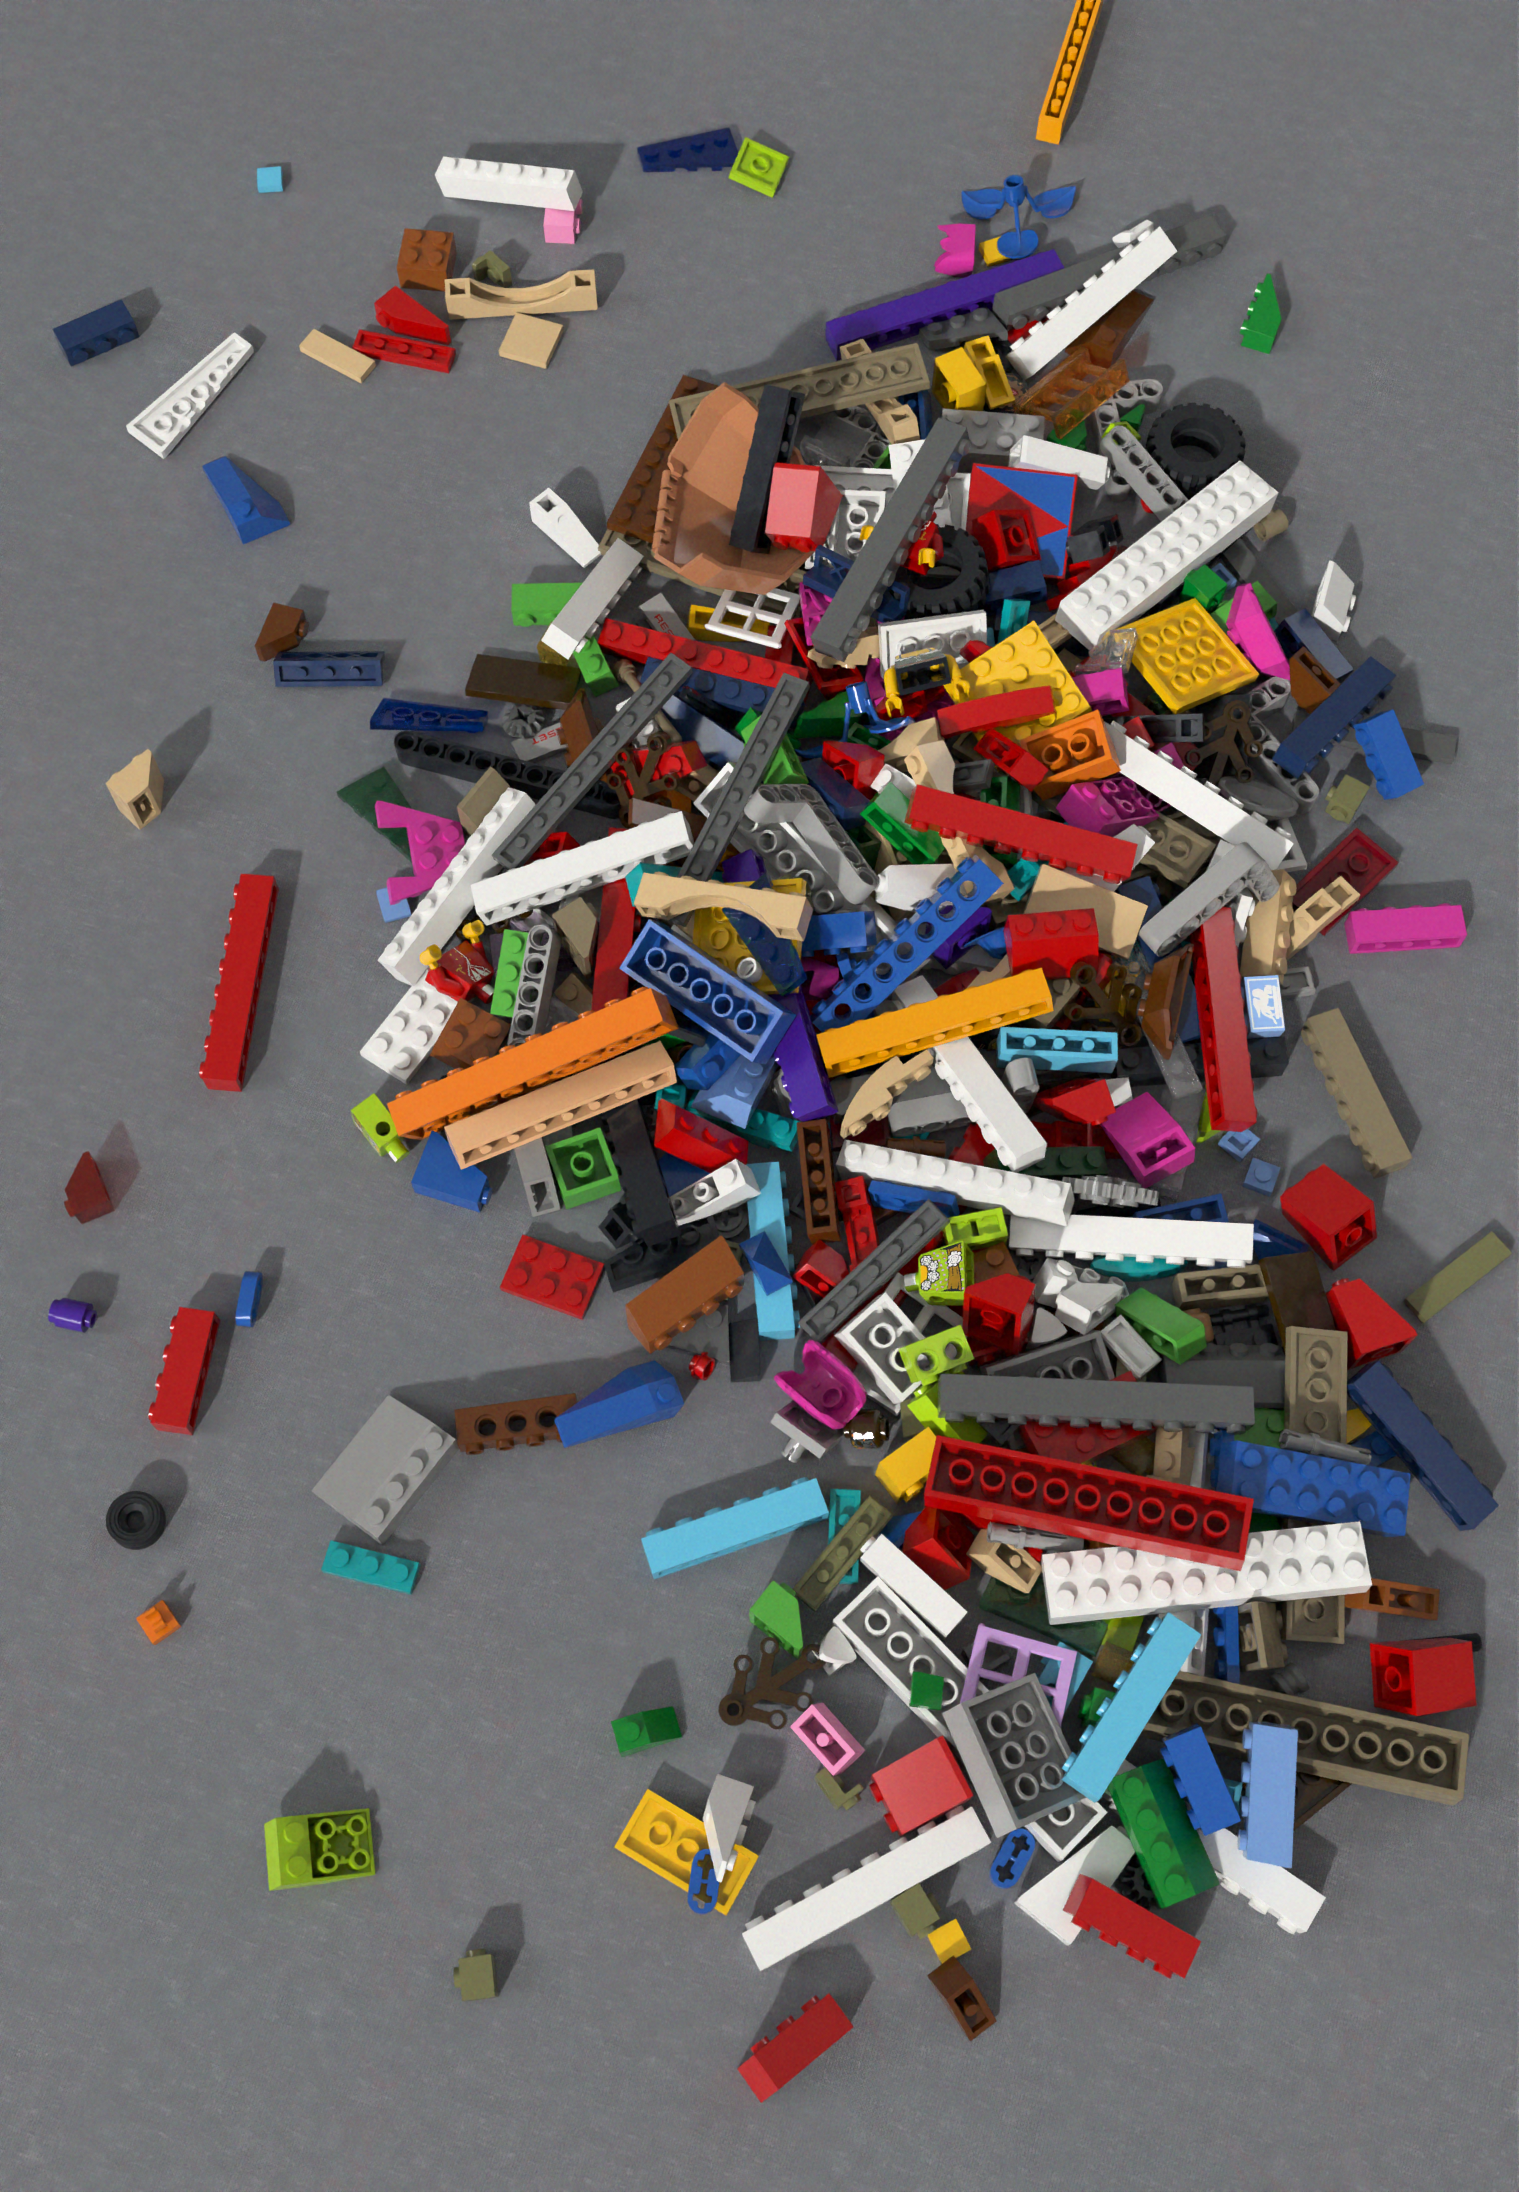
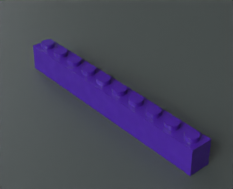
M1054 249L1040 252L1031 257L1018 259L1006 265L997 266L981 273L971 274L956 281H949L946 284L928 288L909 296H903L887 303H881L865 310H859L853 314L834 318L826 322L825 340L836 361L842 360L840 347L860 339H864L870 350L919 335V329L931 323L942 322L956 315H964L978 308L987 307L992 311L996 293L1064 269V266Z
M752 849L721 862L724 873H722L724 883L769 880L763 857ZM799 980L798 993L768 994V996L796 1014V1017L773 1053L783 1071V1076H781L782 1084L785 1090L789 1092L791 1102H789L790 1111L794 1118L805 1122L820 1120L839 1112Z

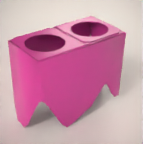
M962 223L937 225V228L946 232L949 237L940 241L942 248L947 252L941 254L934 264V267H936L935 271L954 277L965 278L973 273L975 260L976 225Z
M801 957L799 980L805 1000H819L830 997L833 994L832 989L839 981V968L810 957ZM813 970L812 981L807 980L802 971Z

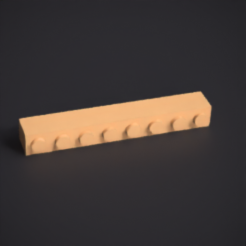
M661 1041L646 1045L641 1049L618 1056L611 1061L593 1066L588 1070L563 1078L558 1082L538 1088L533 1092L510 1099L503 1104L445 1126L444 1129L449 1145L462 1170L677 1083L674 1064Z

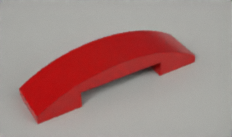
M863 1176L835 1182L839 1210L843 1213L852 1264L849 1266L850 1273L880 1245L873 1208Z

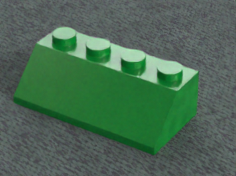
M1164 1758L1115 1776L1108 1785V1790L1159 1910L1220 1885L1200 1836L1190 1822L1186 1812L1188 1811L1183 1798L1181 1799L1173 1782L1174 1777L1170 1768L1167 1767Z

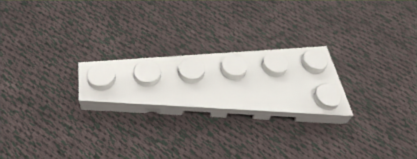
M234 332L126 425L128 433L161 458H166L254 353L252 345Z

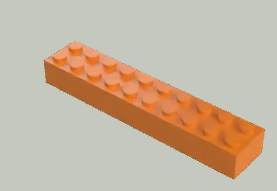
M638 988L631 992L632 996L622 1001L618 998L605 1003L604 1009L597 1012L590 1010L578 1015V1020L572 1023L562 1022L556 1024L549 1033L531 1035L525 1039L526 1043L517 1047L515 1045L506 1046L499 1050V1055L489 1058V1056L481 1057L473 1061V1066L467 1069L457 1068L451 1070L444 1079L439 1081L432 1079L422 1083L419 1090L414 1092L408 1090L395 1096L396 1100L387 1103L398 1136L419 1141L430 1136L431 1131L439 1133L445 1130V1126L453 1124L455 1121L463 1120L483 1110L503 1104L510 1099L533 1092L538 1088L545 1087L678 1029L679 1027L667 996L652 988Z

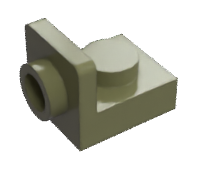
M491 250L478 257L472 263L474 280L480 282L488 276L493 283H498L503 288H508L512 285L510 267Z
M826 1767L815 1775L814 1780L836 1811L841 1807H844L847 1811L862 1800L859 1796L864 1789L861 1783L844 1794L842 1789L845 1785L839 1775L833 1776Z

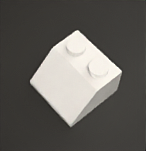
M1329 560L1317 591L1311 616L1330 640L1338 641L1341 632H1347L1351 617L1346 615L1348 610L1352 611L1356 595H1352L1354 583L1335 562Z

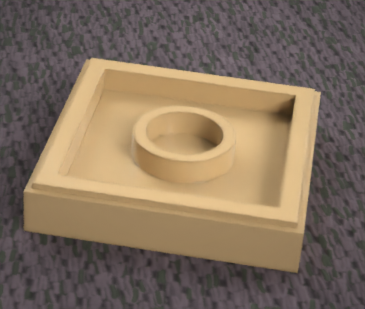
M516 312L500 346L499 356L547 369L564 331L563 325Z

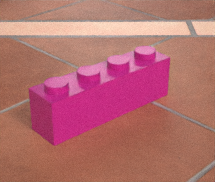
M1122 668L1106 669L1102 672L1080 674L1072 677L1092 711L1098 709L1101 716L1129 711L1127 685Z
M1448 903L1439 904L1435 907L1414 905L1402 909H1396L1395 907H1385L1381 910L1360 908L1350 912L1344 923L1349 954L1456 948L1461 946L1467 936L1462 906H1451Z

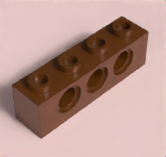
M826 1119L797 1122L807 1235L812 1245L818 1239L824 1243L841 1241L830 1129Z
M576 1393L454 1409L458 1447L461 1452H466L467 1455H477L483 1453L484 1449L489 1448L506 1451L514 1449V1445L525 1443L529 1447L544 1445L547 1440L554 1439L562 1443L556 1424L551 1427H543L541 1421L546 1416H554L556 1418L578 1403ZM516 1420H523L526 1422V1426L523 1430L516 1432L511 1430L512 1423ZM486 1424L496 1426L495 1432L491 1435L485 1436L480 1432Z

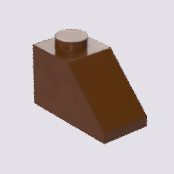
M273 602L255 644L260 661L265 662L276 657L278 652H287L299 646L302 637H306L309 630V622H307L302 609Z
M1304 646L1289 659L1291 696L1301 708L1311 714L1341 684Z
M954 1955L927 1975L937 1994L970 2042L997 2021L973 1978Z

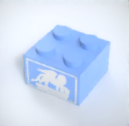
M1278 975L1244 977L1240 986L1245 1004L1243 1011L1245 1024L1248 1029L1247 1039L1280 1037L1285 1031Z

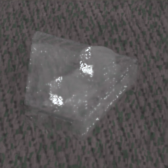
M1136 628L1109 630L1102 637L1101 642L1089 651V660L1084 665L1078 663L1075 666L1076 675L1092 674L1106 669L1122 668L1123 673H1128L1138 638Z

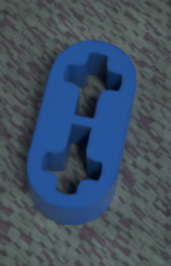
M244 1272L236 1309L237 1326L253 1327L255 1325L263 1285L261 1272Z
M1016 1829L1010 1832L1003 1842L989 1870L991 1882L996 1887L1008 1889L1015 1885L1020 1878L1035 1848V1839L1028 1830ZM1022 1835L1026 1838L1025 1845L1028 1846V1850L1022 1849L1015 1858L1011 1855L1015 1848V1844L1011 1841L1012 1838L1018 1839ZM1009 1859L1013 1862L1009 1873L1013 1875L1012 1880L1005 1879L1001 1882L998 1880L999 1873L996 1871L997 1866L1000 1868L1004 1867Z
M703 1849L697 1852L692 1861L688 1904L695 1913L700 1915L710 1913L715 1908L720 1882L716 1880L714 1868L710 1869L708 1880L702 1879L703 1869L698 1866V1861H704L705 1855L711 1856L710 1849ZM701 1883L707 1884V1896L712 1897L711 1903H705L702 1909L698 1908V1902L693 1900V1896L700 1893Z

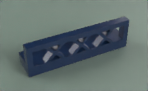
M819 545L815 549L814 566L803 575V584L834 598L847 575L844 568L850 570L854 561ZM823 557L829 559L834 568L824 565ZM894 581L890 587H887L883 594L881 605L878 609H874L870 617L882 623L900 621L907 614L910 588ZM889 590L901 594L900 601L894 599Z
M278 652L273 660L275 686H383L382 664L385 660V652Z

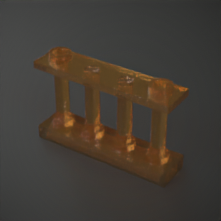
M1080 347L1012 403L1014 413L1045 416V420L1053 422L1056 436L1061 439L1130 381L1125 360L1120 358L1107 369L1092 364L1088 349ZM1088 374L1098 377L1092 383L1082 381ZM1071 388L1081 391L1074 398L1064 395ZM1053 403L1063 405L1057 412L1047 409Z

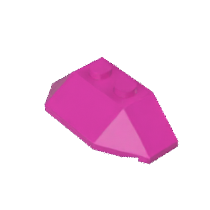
M1251 583L1239 585L1236 589L1226 622L1229 629L1227 631L1228 637L1237 645L1240 652L1260 675L1270 678L1276 676L1290 681L1289 661Z

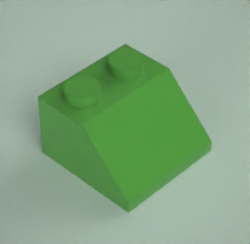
M772 1581L749 1610V1621L768 1637L777 1639L780 1646L798 1660L803 1651L799 1605L798 1600L795 1598L796 1592L784 1582L778 1585L775 1581Z

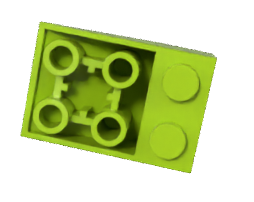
M369 1808L277 1817L264 1824L269 1891L306 1887L375 1875Z

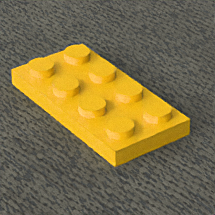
M649 1789L645 1792L614 1846L620 1852L686 1892L689 1889L694 1856L703 1849H710L704 1822ZM734 1845L733 1850L738 1851L733 1870H726L722 1882L719 1883L718 1898L714 1909L725 1916L730 1911L759 1858L757 1854L742 1845ZM705 1855L704 1861H698V1866L703 1869L702 1879L708 1880L709 1871L714 1866L711 1856ZM701 1883L699 1895H694V1897L704 1903H711L712 1897L707 1896L706 1893L707 1884Z

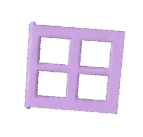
M981 1623L977 1628L960 1703L975 1697L979 1677L1004 1684L1025 1677L1032 1653L1061 1661L1055 1688L1041 1685L1045 1695L1053 1697L1051 1709L1061 1728L1077 1652L985 1627V1624ZM988 1641L1018 1649L1012 1676L982 1668Z

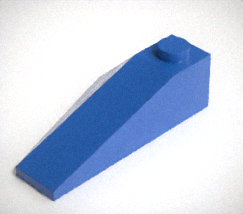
M226 456L202 466L243 545L291 525L280 503Z
M654 1360L625 1369L556 1417L554 1421L564 1448L675 1417L685 1403L674 1376Z

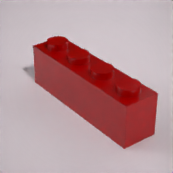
M179 1307L177 1316L172 1318L170 1332L173 1333L171 1342L165 1346L163 1353L164 1370L163 1373H159L156 1380V1390L158 1391L156 1402H152L149 1408L150 1423L159 1431L193 1435L221 1321L213 1311Z
M1079 1874L1063 1908L1064 1912L1073 1916L1071 1923L1089 1932L1091 1927L1100 1932L1098 1936L1100 1940L1115 1948L1118 1943L1127 1947L1126 1955L1141 1963L1148 1959L1155 1963L1152 1968L1154 1971L1171 1979L1172 1974L1185 1979L1201 1943L1197 1938L1095 1879Z

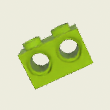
M1002 1207L948 1218L950 1223L942 1230L945 1246L964 1240L972 1251L988 1248L1003 1241L1006 1244L1008 1238Z
M961 1324L898 1349L911 1383L921 1381L923 1386L939 1380L938 1374L949 1370L950 1374H955L967 1369L966 1362L974 1360ZM948 1343L954 1345L957 1350L954 1360L948 1358L945 1353V1347ZM920 1354L925 1355L929 1360V1367L926 1371L918 1366L917 1359Z

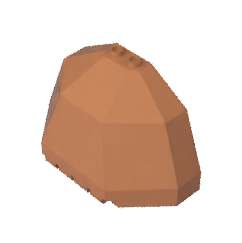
M725 382L701 400L668 456L667 465L670 470L662 472L652 552L655 553L654 558L700 586L765 595L785 582L815 551L805 553L798 549L788 548L787 550H780L773 546V542H771L769 554H763L729 545L759 409L745 394ZM794 446L790 464L804 465L800 451Z

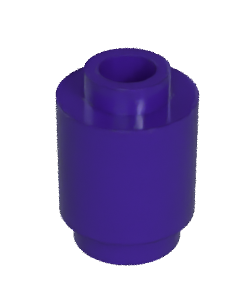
M68 1298L55 1299L50 1306L48 1314L49 1322L54 1323L56 1327L83 1333L94 1326L97 1318V1312L93 1309L91 1303Z

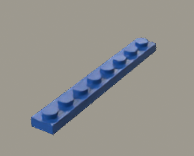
M1227 1430L1214 1433V1438L1210 1440V1455L1214 1456V1469L1210 1473L1211 1487L1215 1488V1491H1217L1221 1445L1225 1442L1234 1441V1435L1227 1434ZM1238 1606L1213 1608L1214 1614H1217V1627L1214 1628L1213 1640L1214 1645L1218 1646V1659L1214 1662L1215 1678L1240 1684Z

